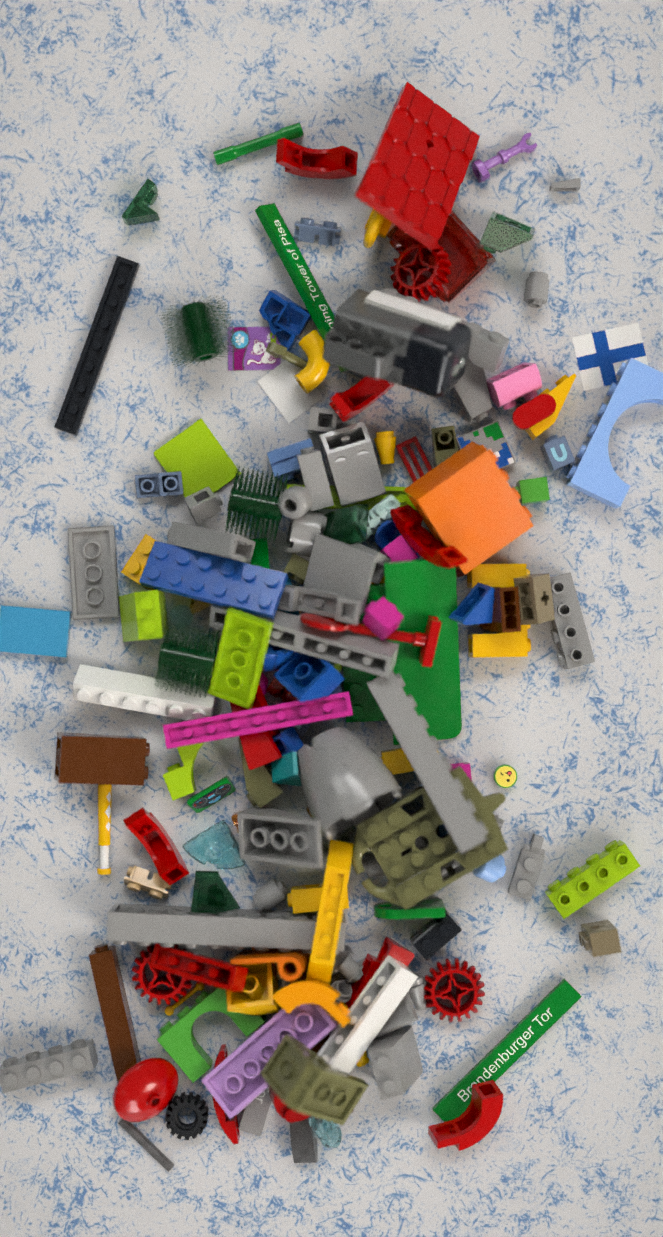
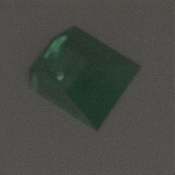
M493 211L479 244L483 245L485 251L495 254L496 251L502 253L532 240L535 228Z
M368 504L342 508L325 514L327 522L323 535L348 545L366 541Z

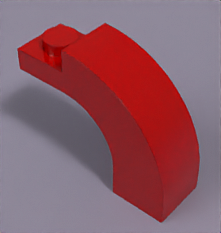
M286 138L277 140L276 163L284 166L285 172L316 179H342L357 176L358 152L345 146L331 149H312L298 145Z
M365 376L350 389L344 392H337L330 398L332 402L329 405L340 419L346 422L372 405L394 387L395 384L384 379Z
M142 807L123 820L125 826L143 844L152 858L159 876L169 886L189 874L175 844L151 812L148 813Z
M494 1080L472 1085L471 1102L462 1115L447 1122L428 1126V1134L436 1148L440 1149L455 1145L458 1151H461L482 1140L492 1130L500 1117L503 1107V1093Z

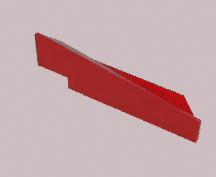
M386 936L377 958L368 953L362 963L363 969L361 970L363 975L357 982H352L351 999L345 1005L349 1009L388 955L408 967L415 957L414 953Z

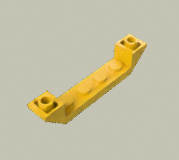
M330 840L306 980H316L330 984L354 843Z

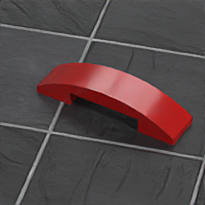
M410 505L391 509V517L400 534L421 557L443 568H452L467 563L468 558L453 545L444 547L421 526L423 517Z
M222 1044L218 1051L214 1069L228 1057L226 1044ZM213 1097L215 1112L223 1131L233 1144H239L240 1131L238 1129L237 1115L230 1119Z

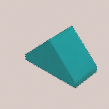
M297 751L285 754L271 762L273 783L302 786Z

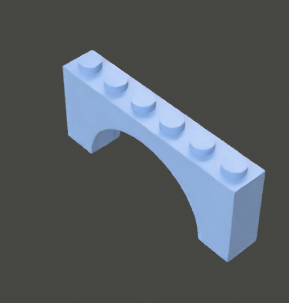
M630 358L626 363H621L616 373L619 378L616 384L612 382L606 393L609 396L607 403L601 404L596 414L599 419L596 425L592 424L586 434L589 437L586 446L581 445L576 455L579 460L576 466L572 465L566 475V478L569 479L568 486L615 509L621 507L630 485L621 480L616 474L609 459L608 442L613 425L618 417L632 406L642 403L663 405V373L633 358Z

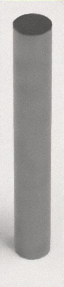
M120 1119L118 1124L169 1172L173 1168L174 1163L131 1122Z

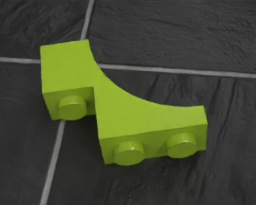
M204 743L177 747L183 766L180 763L173 764L167 767L168 772L163 774L172 800L197 790L193 774L194 763Z

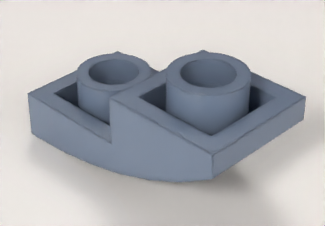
M181 471L135 475L137 498L183 494Z

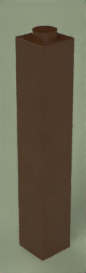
M105 943L95 946L94 950L89 954V959L118 1083L127 1070L141 1062V1057L115 945L108 947V944Z

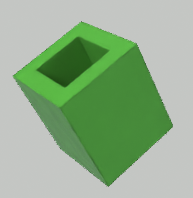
M547 477L519 480L516 483V487H514L521 497L519 499L521 505L543 503L550 500Z

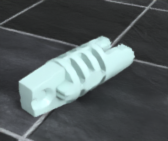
M390 494L377 503L360 520L361 523L352 534L353 541L362 544L372 534L375 535L378 527L391 519V509L400 506L399 500Z

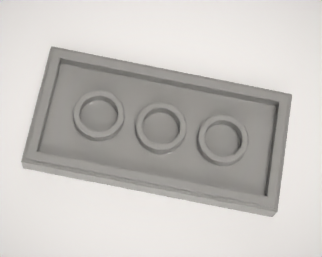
M115 526L67 528L73 620L120 617Z

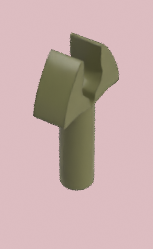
M269 342L265 350L275 358H282L304 369L307 364L306 360L287 351L288 348Z

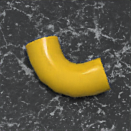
M316 330L309 332L298 343L307 356V364L294 377L307 394L317 388L326 378L330 363L323 359L324 340Z

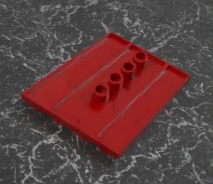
M406 82L393 107L355 197L427 248L433 250L441 238L447 218L451 213L458 190L473 158L480 136L473 130L471 131L469 127L457 118L452 117L449 112L437 103H434L433 100L421 91L416 90L409 82Z

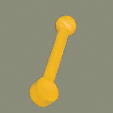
M197 982L195 988L188 992L186 996H183L172 1006L168 1005L165 1008V1014L171 1016L174 1013V1009L197 991H202L204 983Z

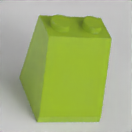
M153 590L119 596L123 642L164 638V631L165 634L167 633L166 626L168 628L165 592Z

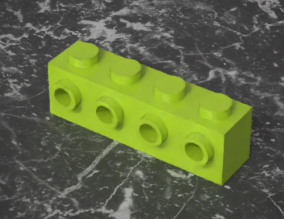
M611 841L604 847L605 850L602 853L591 855L585 860L586 864L580 868L578 866L572 868L567 872V877L563 880H555L548 885V890L545 891V894L563 919L640 867V864L623 841Z

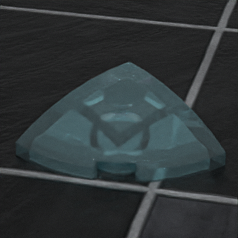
M225 820L202 831L182 846L193 859L203 865L207 861L211 864H218L217 869H235L245 865V860L240 859L239 845Z

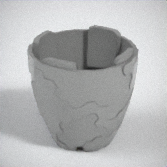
M344 727L333 728L317 735L312 739L311 747L305 744L298 751L301 784L312 818L320 820L321 834L327 837L328 840L335 838V834L353 826L357 827L358 823L379 812L394 799L402 797L401 787L385 766L383 760L366 743Z

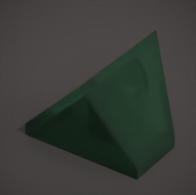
M196 871L191 912L218 913L240 908L220 877L219 872Z

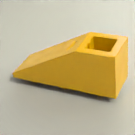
M575 373L570 377L565 374L555 382L557 387L551 391L547 388L540 393L549 394L555 399L556 410L550 417L525 430L532 440L555 423L576 378Z

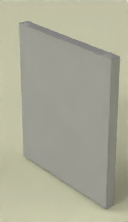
M318 533L315 537L303 587L330 591L361 600L360 615H362L378 556Z

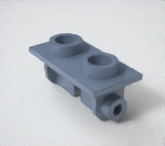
M301 218L300 221L295 222L294 226H299V229L294 230V238L298 239L299 242L314 243L315 235H319L318 244L333 247L335 244L339 245L340 235H336V232H341L342 227H337L336 222L324 221L323 224H316L314 219Z

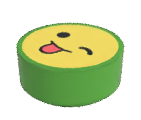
M503 764L495 769L493 778L500 787L509 788L516 783L517 772L512 766Z

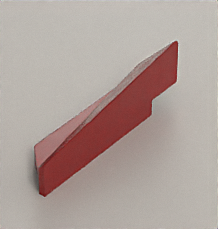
M259 684L251 709L268 706ZM229 702L232 713L249 710ZM278 729L239 736L249 770L267 765L282 757L272 738L279 734Z

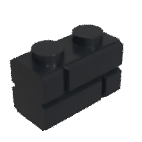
M445 908V917L432 918L420 929V932H416L410 937V940L427 961L460 933L462 929Z

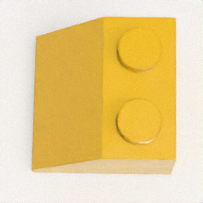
M275 963L237 964L247 967L249 970L243 992L226 990L227 1011L256 1016L278 1013L279 1004L272 998L278 992L277 966Z

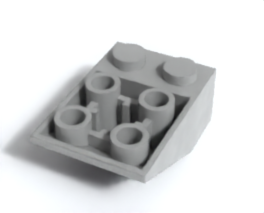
M364 422L320 434L321 450L341 507L386 494L373 445Z

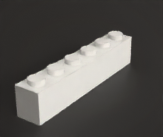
M81 664L73 682V700L184 720L213 716L216 696L211 694L204 696L203 694L206 692L203 690L202 693H199L200 689L194 691L196 687L184 690V688L191 686L190 684L180 688L179 685L176 686L170 680L166 681L170 685L173 684L174 687H178V690H175L154 677Z
M388 955L351 1006L349 1014L352 1017L345 1027L340 1023L318 1052V1055L333 1070L349 1075L418 976L406 965Z

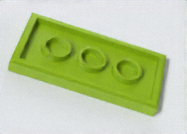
M232 607L227 609L208 694L246 709L253 707L274 623Z

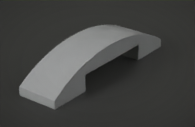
M285 585L277 609L291 612L297 610L357 625L359 624L361 600L325 590Z

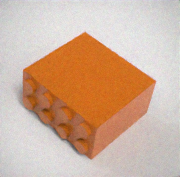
M473 441L404 489L417 512L423 517V521L434 538L444 547L453 545L468 558L467 563L456 566L464 575L534 526L530 520L532 517L530 511L519 502V499H521L519 493L514 487L511 488L509 486L507 473L497 466L496 462L498 459L491 449L487 450L483 444L478 445Z

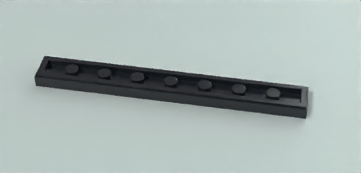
M117 256L54 428L75 436L78 435L140 267L139 263Z

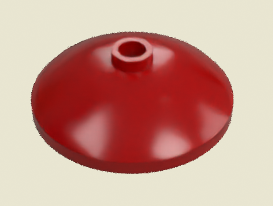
M149 1058L132 1066L120 1078L113 1093V1106L117 1114L128 1122L146 1121L160 1114L170 1104L177 1091L179 1078L176 1068L171 1062L163 1058Z

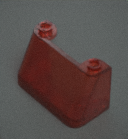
M451 210L441 238L437 243L448 253V259L452 264L449 267L452 274L446 276L449 283L442 284L444 291H436L438 298L448 303L456 299L496 262L492 253ZM396 225L387 234V237L390 239V245L396 251H404L405 244L412 246L413 240H416ZM429 256L430 265L435 266L434 257Z

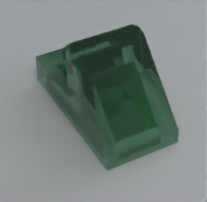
M149 179L146 180L121 216L124 223L128 226L160 220L158 214L148 207L158 197V189L154 182Z

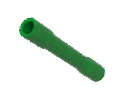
M298 122L247 142L214 151L213 154L217 165L235 160L240 156L275 145L278 139L286 138L293 140L304 136L301 124Z

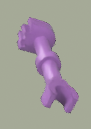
M531 133L524 134L521 141L507 150L502 149L498 151L496 156L484 162L480 159L474 161L471 166L479 183L490 178L489 169L500 163L503 165L509 162L510 158L519 153L533 152L537 147V143L533 145H527L526 143L530 139Z

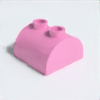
M524 362L486 379L492 401L498 408L503 406L504 410L516 406L515 400L524 397L525 400L536 397L538 395L536 390L542 388V381L536 363Z

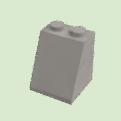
M412 1026L396 1029L378 1038L375 1037L368 1047L380 1100L404 1094L423 1073Z

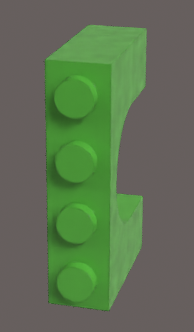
M213 986L208 993L205 990L194 999L196 1003L190 1008L185 1006L177 1014L178 1018L174 1022H166L159 1029L161 1033L157 1041L194 1083L211 1068L213 1060L198 1044L193 1034V1023L201 1014L209 1011H219L228 1015L246 1037L265 1022L266 1015L256 1016L227 1011L226 990Z

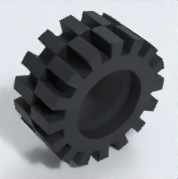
M185 1092L181 1093V1096L176 1095L174 1100L170 1102L166 1112V1127L171 1129L170 1133L172 1135L176 1133L178 1139H181V1136H184L185 1140H189L191 1136L193 1139L196 1138L198 1133L201 1134L207 1124L209 1116L208 1106H205L206 1102L204 1099L200 1100V1095L193 1096V1092H189V1095H186ZM183 1108H191L196 1114L195 1121L190 1124L182 1123L178 1117L179 1111Z

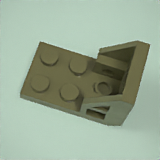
M285 1034L260 1073L282 1102L294 1111L340 1125H344L369 1086L363 1079L333 1070L321 1056L288 1034Z

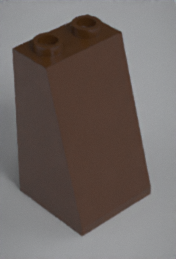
M57 732L54 778L58 783L144 786V780L148 779V766H145V757H149L150 744L146 743L147 739L144 737Z

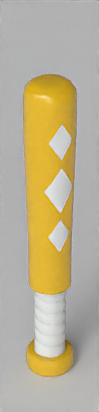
M98 784L100 868H97V874L108 875L111 874V868L108 866V853L111 840L112 785Z

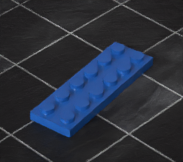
M155 541L139 583L141 586L227 608L232 607L243 612L274 619L288 575L284 572Z

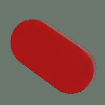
M540 394L519 406L512 414L514 426L520 430H527L550 417L556 410L555 399L549 394Z

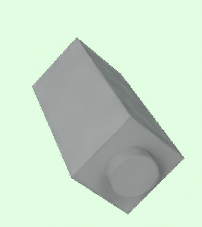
M314 446L301 449V454L296 456L304 487L310 492L312 497L311 511L333 506L334 503L321 451L319 449L315 450Z

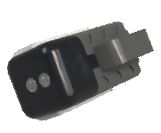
M358 289L337 309L333 328L325 335L323 359L328 363L371 378L384 379L426 395L441 398L448 394L464 375L472 333L467 325L461 323L459 317L377 290L370 293Z

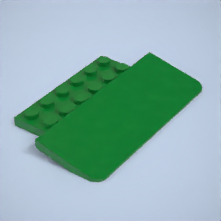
M426 559L384 562L385 583L378 585L370 584L364 610L372 601L377 602L384 597L388 602L393 603L404 616L396 630L410 633H425L428 615L436 616L442 622L432 668L422 666L419 662L421 647L414 646L408 642L391 639L384 640L399 644L396 664L392 671L395 675L400 674L406 685L402 687L405 694H411L417 704V707L414 708L418 716L423 715L429 726L426 728L429 737L434 735L436 740L455 738L462 729L458 622L449 618L452 612L457 609L456 566L443 568L430 563ZM365 612L359 615L360 624H364L362 620L366 614ZM343 665V677L345 678L344 692L349 691L353 716L346 717V722L387 721L367 686V683L380 676ZM393 733V745H400Z

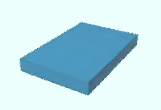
M1 605L0 652L67 657L71 612Z

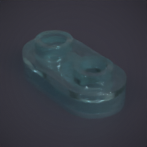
M313 1116L308 1118L309 1125L324 1147L337 1148L340 1145L342 1133L337 1123Z

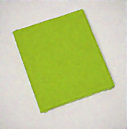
M198 419L190 427L153 452L166 472L181 471L184 497L190 496L208 486L214 494L235 478L236 470L238 469L202 419Z

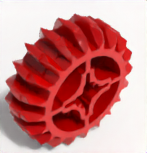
M413 240L412 246L405 244L404 251L398 250L399 258H393L396 265L390 267L393 272L390 276L394 282L392 284L399 294L405 297H414L418 302L421 299L428 301L430 295L437 298L436 291H444L442 284L449 283L446 276L452 274L449 269L452 264L444 248L437 244L433 250H430L417 240ZM429 256L434 257L435 266L430 265ZM407 275L411 276L412 286L408 285Z
M175 944L174 948L178 949L179 944ZM149 945L147 946V951L142 949L139 953L141 957H136L134 960L137 965L132 967V972L137 973L132 977V981H139L135 985V990L143 989L140 996L144 997L148 994V1002L150 1003L153 998H157V1005L161 1004L162 999H165L166 1005H170L171 997L175 1002H178L180 999L179 994L186 996V989H191L192 983L188 980L192 979L182 977L179 983L176 980V976L169 972L166 977L164 975V977L160 976L157 979L160 970L150 967L154 977L150 982L147 980L145 966L146 963L150 965L154 947ZM159 984H165L168 987H172V989L161 990L155 987Z
M446 958V965L443 967L440 962H437V971L432 967L429 969L433 976L425 975L424 977L428 982L424 987V990L427 991L424 999L428 1000L426 1007H433L431 1013L433 1015L439 1013L440 1020H443L448 1015V1022L450 1023L453 1021L454 1016L457 1017L458 1022L462 1021L461 1015L464 1014L467 1019H470V1010L473 1013L478 1012L475 1004H483L482 1000L478 997L485 996V992L480 990L485 986L484 982L478 981L482 977L481 974H474L476 968L473 965L467 969L468 962L466 960L462 962L461 966L459 965L458 958L454 959V964H451L449 959ZM454 973L466 976L471 982L457 981ZM446 975V983L435 990L438 981ZM451 981L456 986V999H454L453 994L450 992L452 987ZM468 991H472L469 999L460 1005L461 997L469 994ZM441 997L442 999L451 1000L453 1007L441 1004L436 998Z

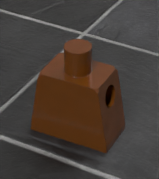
M518 587L494 589L492 623L479 624V627L498 633L521 631Z

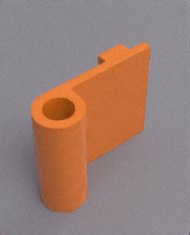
M252 947V950L241 951L230 960V963L233 965L277 962L279 975L286 981H293L308 968L311 954L303 953L302 949H292V952H280L278 948L269 949L268 951L254 950L255 947Z

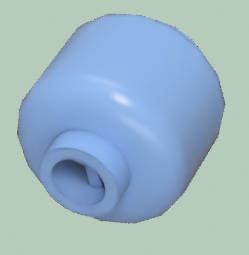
M500 854L472 871L474 876L491 883L502 878L506 872L504 857Z

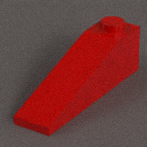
M155 943L149 967L221 989L243 992L249 970L247 967L237 964L231 965L230 962L174 947H162L158 943Z

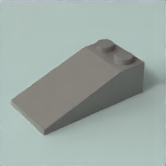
M251 807L237 813L240 859L313 868L323 867L321 824L319 819L263 807L261 809L259 807Z

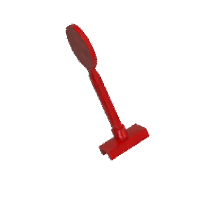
M310 613L301 614L300 616L302 623L315 628L330 631L349 630L357 634L377 637L365 624L359 623L355 625L335 621V618ZM428 615L425 633L395 630L386 639L408 642L414 646L421 647L419 662L422 666L432 668L442 622L438 620V617Z

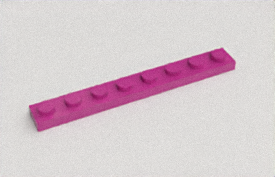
M348 691L305 702L293 701L163 725L166 749L353 716Z

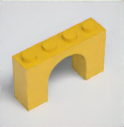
M479 564L467 573V588H474L478 582L494 589L515 587L514 578L529 575L530 571L527 569L526 564ZM521 625V631L468 634V657H528V652L531 650V640L528 638L527 629H530L531 625Z

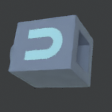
M556 434L544 439L545 443L540 449L550 473L575 462L565 435L558 438Z

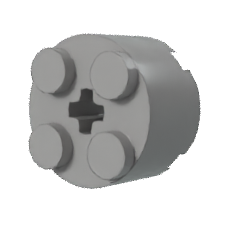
M309 510L302 517L291 519L286 541L291 546L287 547L285 551L311 557L316 534H320V531L325 530L327 517L323 516V513L320 511Z

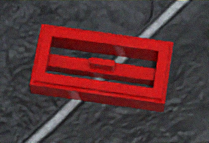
M416 436L395 446L412 483L417 481V478L402 450L403 447L406 448L420 478L424 476V473L410 446L411 443H414L427 472L432 470Z

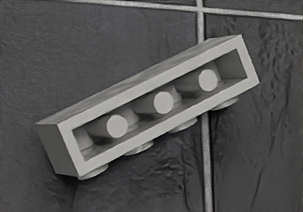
M571 572L550 577L555 620H551L553 625L551 636L553 642L557 643L560 652H557V658L560 666L564 665V669H571L595 662Z
M79 1039L67 1046L57 1045L49 1048L48 1051H34L28 1053L25 1057L18 1059L17 1057H11L4 1060L0 1066L2 1093L93 1070L98 1063L93 1039Z

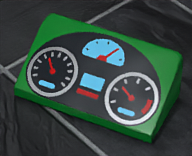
M225 776L190 797L187 803L196 813H200L235 792L236 788L229 776Z

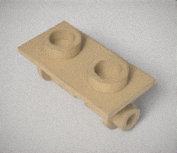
M135 865L134 867L129 866L126 875L130 876V878L124 877V884L127 885L129 890L135 892L143 890L149 892L148 895L159 900L162 897L168 898L169 891H166V889L170 890L171 886L158 873L154 872L152 879L149 880L147 879L149 870Z

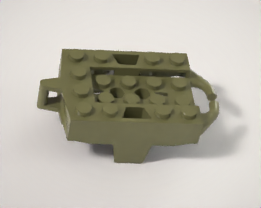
M460 766L449 771L453 779L458 778L464 788L461 794L465 801L470 799L476 809V812L473 813L477 822L482 820L488 831V834L485 835L487 840L460 854L449 832L443 837L436 835V827L444 823L423 786L417 787L403 795L400 799H396L391 805L357 824L352 852V865L356 874L358 875L365 871L362 865V857L366 852H372L388 879V883L384 887H377L370 878L362 881V885L373 896L401 906L406 910L506 852L508 847L493 814L505 802V795L497 792L483 797ZM422 794L424 807L409 815L400 807L407 802L408 804L414 801V798ZM425 836L428 840L427 846L422 849L415 846L416 838ZM408 848L413 850L402 857V852ZM453 859L460 863L454 869L452 865L446 867L447 873L441 875V866Z

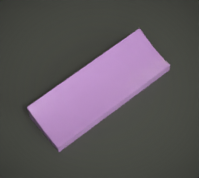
M313 1003L299 1005L290 1014L281 1009L201 1081L231 1119L269 1087L260 1073L285 1034L293 1036L309 1049H312L338 1026L339 1022L323 1007Z

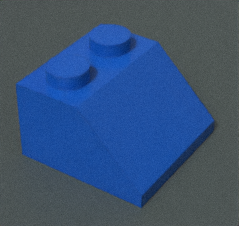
M295 652L273 675L300 702L329 696L345 679L327 660Z

